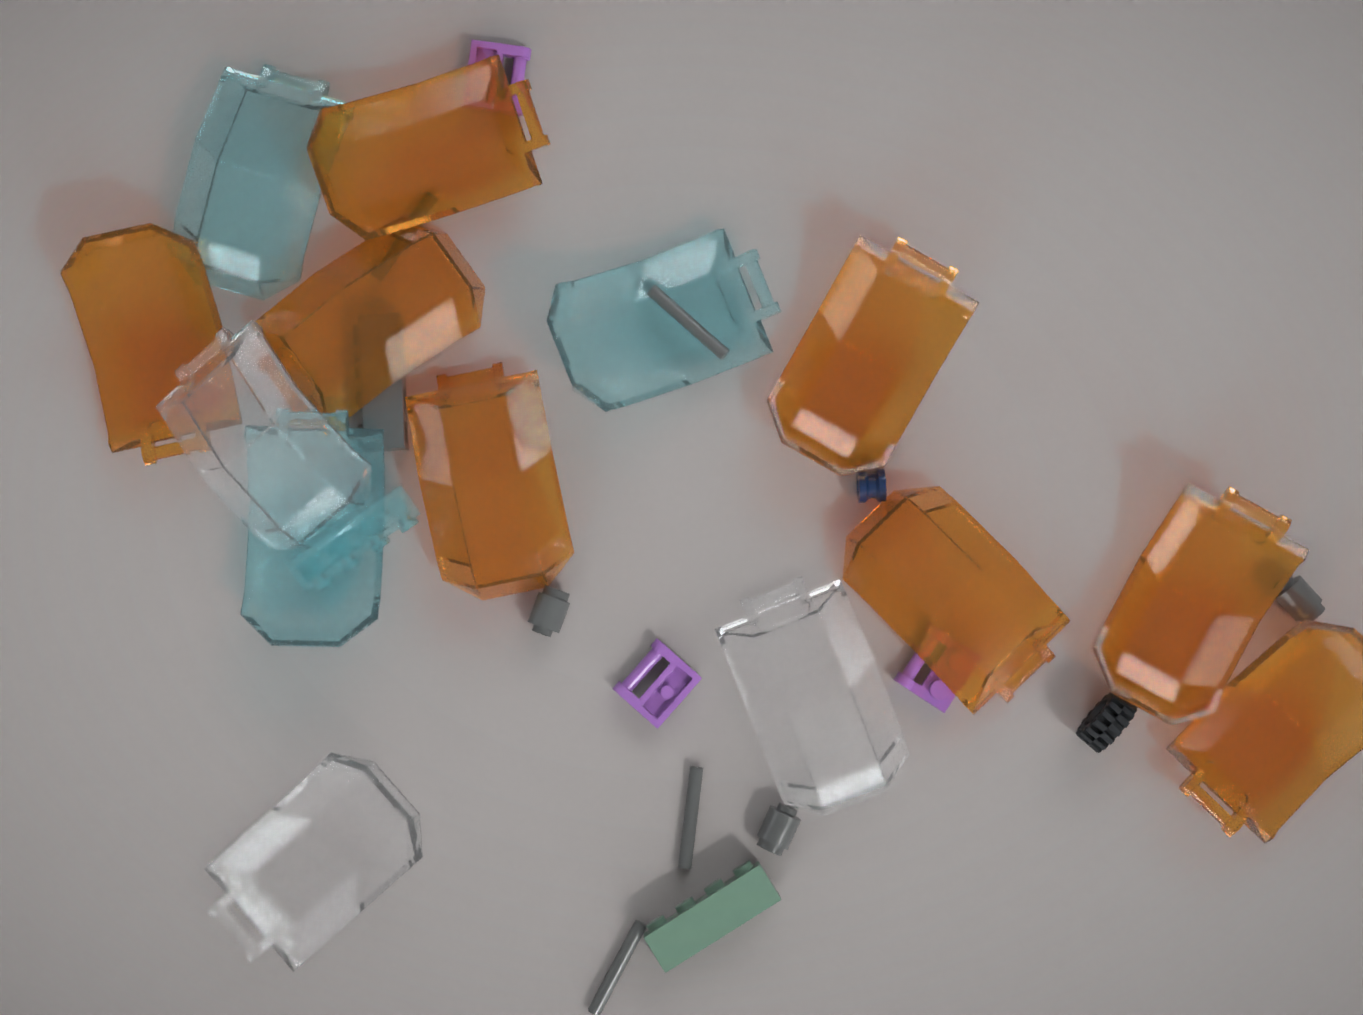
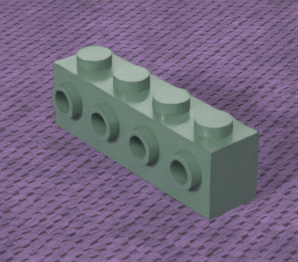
M750 860L746 861L733 870L735 876L724 883L721 878L704 888L706 894L695 901L693 897H689L675 907L677 910L675 914L667 919L664 915H661L646 925L648 931L644 932V940L665 973L781 901L778 891L759 861L754 864Z

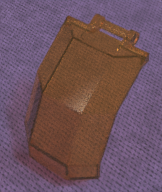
M495 55L412 85L320 109L306 149L329 214L367 241L454 215L543 184L532 152L549 146L551 143L548 134L544 135L529 92L532 90L529 79L509 85L500 56ZM516 95L531 137V140L528 141L526 140L514 101L512 99V97Z
M402 219L382 229L315 272L251 324V328L269 352V355L259 363V366L264 373L270 374L293 407L291 411L294 416L300 419L311 411L328 435L337 430L346 420L396 381L458 340L478 330L481 327L485 286L447 233Z
M152 223L83 237L61 269L60 274L70 293L94 365L108 431V445L112 453L141 447L143 461L148 466L157 464L159 459L200 450L202 453L213 451L211 431L243 425L244 419L226 335L204 262L195 241ZM196 433L198 436L196 438L155 446V442L165 441Z
M859 236L820 308L766 400L781 443L839 476L885 467L936 374L979 304L975 299L951 287L959 272L958 269L951 265L946 267L907 245L908 241L900 236L890 252L865 237ZM899 256L902 257V258H904L905 260L911 262L912 264L918 266L919 268H921V269L927 271L928 273L934 275L935 277L941 279V281H939V280L933 278L932 276L926 274L925 272H923V271L917 269L916 267L910 265L909 263L903 261L902 259L899 258Z
M499 362L492 364L491 368L447 376V373L436 375L438 390L407 396L405 400L419 483L442 580L482 601L542 589L545 585L549 586L573 556L574 548L553 456L537 370L505 376L503 363Z
M1188 483L1141 553L1101 627L1092 648L1110 692L1171 726L1215 713L1223 690L1261 619L1297 567L1306 560L1309 549L1284 536L1292 520L1282 514L1277 516L1240 496L1239 491L1231 486L1225 490L1219 499H1216ZM1231 507H1233V508H1235V509H1237V510L1243 512L1244 514H1246V515H1248V516L1254 518L1255 520H1257V521H1259V522L1265 524L1266 526H1268V527H1270V528L1265 527L1264 525H1262V524H1260V523L1254 521L1253 519H1251V518H1249V517L1243 515L1242 513H1240V512H1238V511L1232 509Z
M940 486L894 490L886 497V502H881L846 536L842 579L918 654L973 715L996 693L1006 703H1009L1015 697L1013 693L1045 662L1049 664L1056 657L1047 644L1070 622L1069 618L1020 563Z
M1305 619L1287 631L1226 684L1166 748L1190 772V775L1180 785L1179 790L1185 796L1194 798L1222 825L1221 830L1228 837L1236 834L1245 824L1264 843L1274 839L1278 830L1317 788L1363 749V636L1352 627ZM1202 782L1233 811L1232 815L1200 786Z

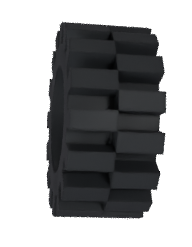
M1117 689L1111 690L1100 702H1097L1093 710L1089 711L1088 716L1082 720V724L1077 728L1076 735L1096 753H1100L1109 744L1111 745L1117 736L1119 737L1122 734L1124 728H1127L1130 724L1129 721L1134 718L1138 707Z

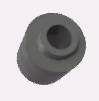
M1288 575L1275 586L1278 592L1274 598L1296 622L1301 621L1306 626L1324 612L1325 607L1321 604L1322 599L1300 575L1295 578Z
M545 585L542 593L538 592L528 619L529 623L534 624L532 631L551 637L553 631L560 633L570 605L567 602L570 594Z
M779 802L778 807L771 805L757 834L760 837L757 845L773 854L781 856L784 849L788 850L801 822V819L796 817L798 810Z

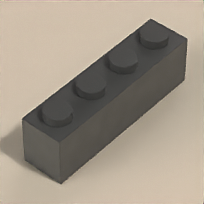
M399 313L359 315V324L354 325L353 330L355 345H360V358H355V373L357 378H361L362 391H357L356 393L357 410L363 411V424L358 425L359 444H364V450L368 452L409 450L403 317Z

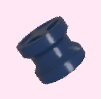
M877 469L871 473H867L865 470H857L856 487L858 503H866L868 499L886 502L887 487L884 469Z

